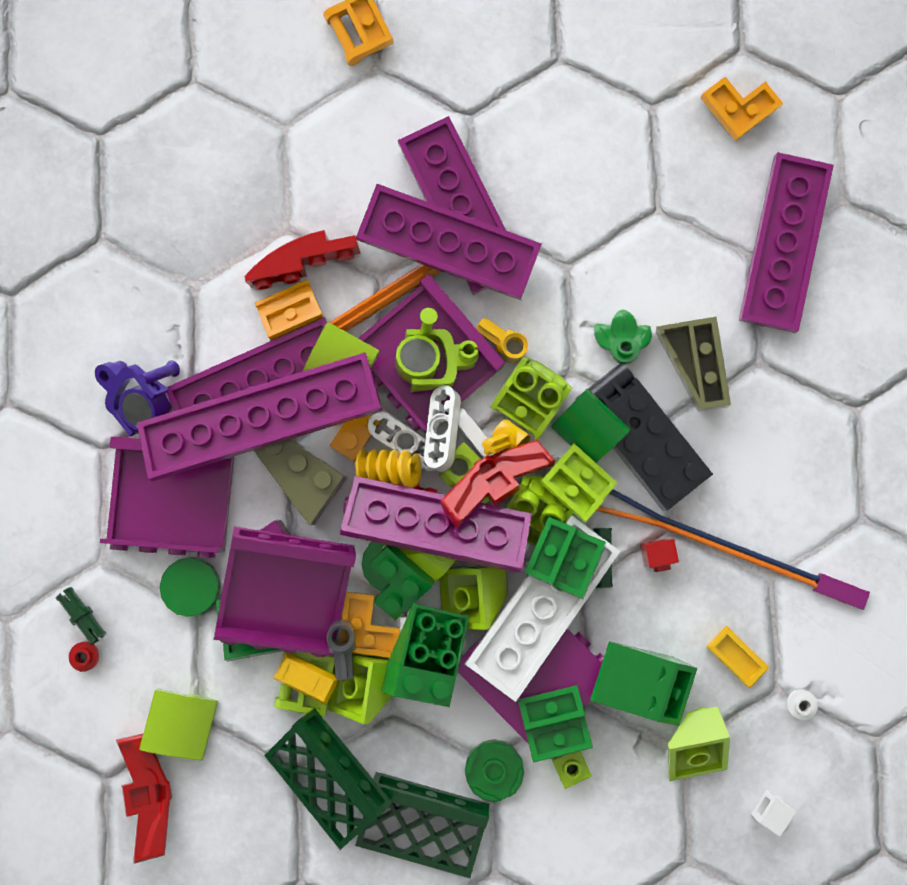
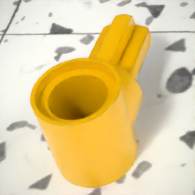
M483 318L476 327L478 332L497 346L495 351L500 353L506 361L516 363L521 361L523 356L526 355L528 341L523 334L514 332L511 329L506 332L487 318ZM510 341L519 342L522 346V351L519 354H511L506 348L507 343Z
M505 419L497 425L492 437L483 440L482 446L484 447L485 454H496L529 443L531 436L508 419Z

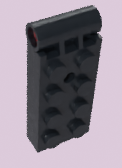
M623 363L618 364L588 388L631 429L613 449L662 511L671 509L713 475L626 365ZM631 418L635 419L638 423L636 429L629 425Z

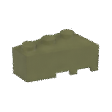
M717 316L656 326L655 332L697 411L729 407L731 402Z
M292 439L254 450L309 526L316 524L348 478Z

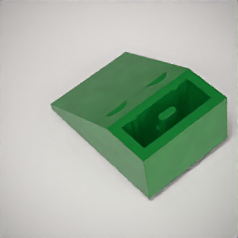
M413 603L388 660L381 691L398 698L450 707L470 616Z
M609 641L590 700L657 722L680 726L698 668L673 656Z

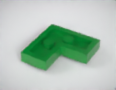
M386 545L369 564L374 571L389 583L376 595L373 602L395 621L413 603L420 599L435 582L431 576L395 546Z

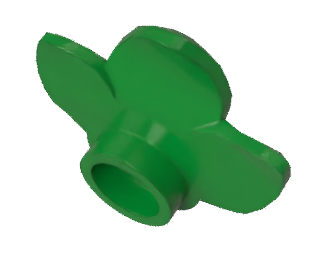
M624 309L615 314L611 325L595 324L594 326L596 342L601 348L610 351L613 359L618 363L630 364L638 358L640 350L647 347L652 338L651 327L648 325L637 326L634 316ZM621 346H626L630 348V351H623L621 349Z

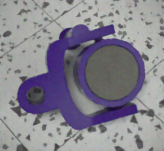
M120 360L114 363L107 362L95 368L96 381L107 391L105 398L106 409L115 417L130 437L139 433L137 428L138 422L170 412L169 401L166 396L169 389L158 380L169 376H178L180 367L177 362L170 360L165 366L149 372H145L136 364L127 366L125 362ZM132 378L138 382V386L125 390Z

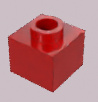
M668 538L640 543L644 567L653 568L654 572L671 570V564L679 563L675 539Z

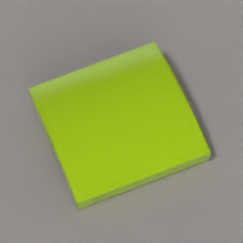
M327 322L303 371L364 352L367 354L370 367L372 368L380 354V350Z
M575 444L564 453L540 481L548 491L583 523L592 516L604 502L605 497L617 485V482Z
M156 689L139 750L202 761L218 700L193 694L184 695Z

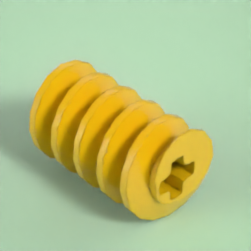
M361 449L356 456L355 467L357 477L414 488L420 481L422 465L420 456L417 453L411 456L408 450H403L400 454L398 450H392L389 453L388 450L378 452L372 449L368 452L365 449Z

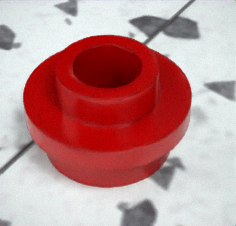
M88 641L79 642L69 652V663L77 671H89L99 661V650L94 644L90 645ZM80 652H84L87 655L85 662L79 659Z

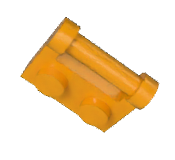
M344 0L326 9L323 13L327 24H331L346 53L344 58L349 66H354L361 62L363 58L394 44L393 37L374 0ZM347 14L362 42L357 47L354 46L341 20Z

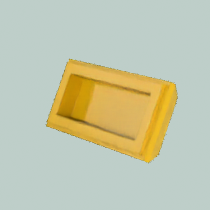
M725 626L706 646L749 689L770 668L728 626Z
M287 652L273 677L274 680L324 705H327L339 681L336 679V675Z

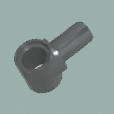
M339 619L330 625L327 633L329 652L334 653L336 679L345 681L352 679L354 676L352 651L356 650L355 628L350 621ZM338 628H343L348 631L350 637L344 642H339L334 638L333 632Z

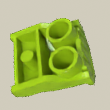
M523 356L489 408L492 410L496 409L526 428L538 440L573 387L563 377L539 361Z
M524 476L520 483L519 491L514 493L505 508L532 513L527 542L536 547L548 517L566 523L573 513L540 483L543 479L542 476Z

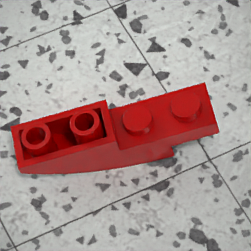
M325 230L294 239L275 249L255 264L244 276L245 282L251 288L255 287V290L269 289L273 283L278 282L294 284L301 281L300 278L307 277L305 265L320 267L325 265L328 260L348 261L354 259L355 255L361 254L356 235L329 240Z

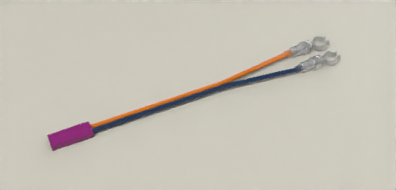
M551 455L555 459L556 464L560 457ZM546 467L545 469L549 471L552 467ZM614 489L609 494L657 520L599 506L596 510L661 527L813 587L814 592L861 610L865 609L870 595L869 591L825 574H811L662 516Z

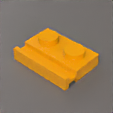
M308 280L255 302L270 341L324 318Z

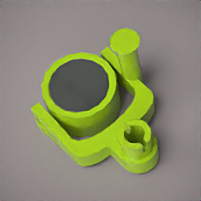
M425 308L420 313L422 320L421 329H406L405 339L400 343L396 352L395 367L397 373L403 380L411 384V392L432 390L443 385L453 386L457 370L472 369L476 365L479 355L478 346L475 342L467 340L461 344L454 345L453 338L447 330H432L433 323L438 319V314L432 308ZM433 340L439 341L445 354L446 373L441 379H432L438 370L440 352Z

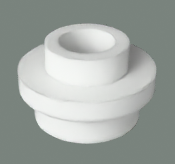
M796 690L787 699V709L794 718L808 720L817 712V699L807 690ZM806 700L807 708L800 710V702Z

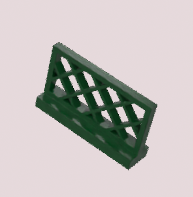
M314 708L298 719L291 726L292 728L264 756L339 850H341L369 824L374 822L392 804V801ZM296 733L306 744V748L296 746ZM279 750L289 752V764L284 763L277 755ZM297 754L307 756V767L297 766ZM315 757L324 766L325 771L315 769ZM298 774L308 776V787L302 786L298 781ZM316 778L326 779L327 791L316 789ZM334 781L345 792V795L334 793ZM317 798L327 800L328 811L322 810L318 806ZM335 801L346 804V815L335 813ZM353 805L358 808L366 819L354 817ZM336 822L347 824V836L345 838L336 828Z
M375 772L374 781L392 801L390 805L391 810L380 815L358 834L355 846L471 878L484 829H486L489 820L490 804ZM407 808H412L417 811L420 818L407 824L400 812ZM395 815L402 827L389 834L382 821ZM440 816L446 819L449 826L435 832L429 820ZM424 823L430 836L417 842L411 829ZM465 824L478 827L476 835L467 840L463 839L458 828ZM375 825L378 826L384 836L377 841L364 838L365 831ZM453 831L459 844L446 850L439 838ZM406 833L412 845L405 849L398 848L393 839ZM434 841L441 853L434 857L426 856L422 847ZM463 849L469 858L467 866L455 864L450 856Z

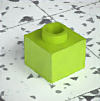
M581 751L551 758L564 789L592 777ZM569 765H577V770L570 773L567 772Z

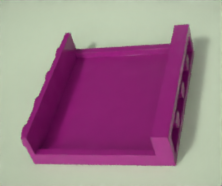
M429 274L420 281V287L358 338L380 350V354L371 368L375 384L378 387L384 385L390 392L386 397L397 410L401 406L406 410L409 415L405 419L416 432L421 428L424 433L427 432L430 400L435 389L411 392V384L398 375L395 367L397 348L405 339L406 329H421L422 320L420 313L423 309L432 308L437 312L438 319L433 323L432 330H447L453 338L454 345L470 340L478 346L479 355L476 365L472 369L457 370L455 382L451 386L460 395L461 403L505 365L503 359ZM433 340L438 346L440 361L438 370L432 379H441L446 373L445 354L439 341ZM447 395V398L442 400L441 404L444 405L445 401L450 400V397Z
M111 436L110 448L116 449L107 537L100 539V543L110 544V550L127 551L128 546H139V552L157 553V548L168 549V554L186 555L187 550L198 551L197 557L215 558L216 553L225 552L234 457L151 481L148 479L140 439Z
M234 526L213 640H219L227 645H235L237 643L248 644L257 649L277 648L287 653L307 652L316 657L334 656V653L329 652L327 633L330 625L341 618L351 567H354L356 560L355 545ZM336 629L333 632V636L335 639L337 637L338 629Z
M567 628L515 702L465 664L486 633L463 656L461 655L458 673L527 743L528 739L518 699L577 685L584 708L591 701L590 699L604 659L601 653L596 657L588 649L591 643L579 631L574 635Z

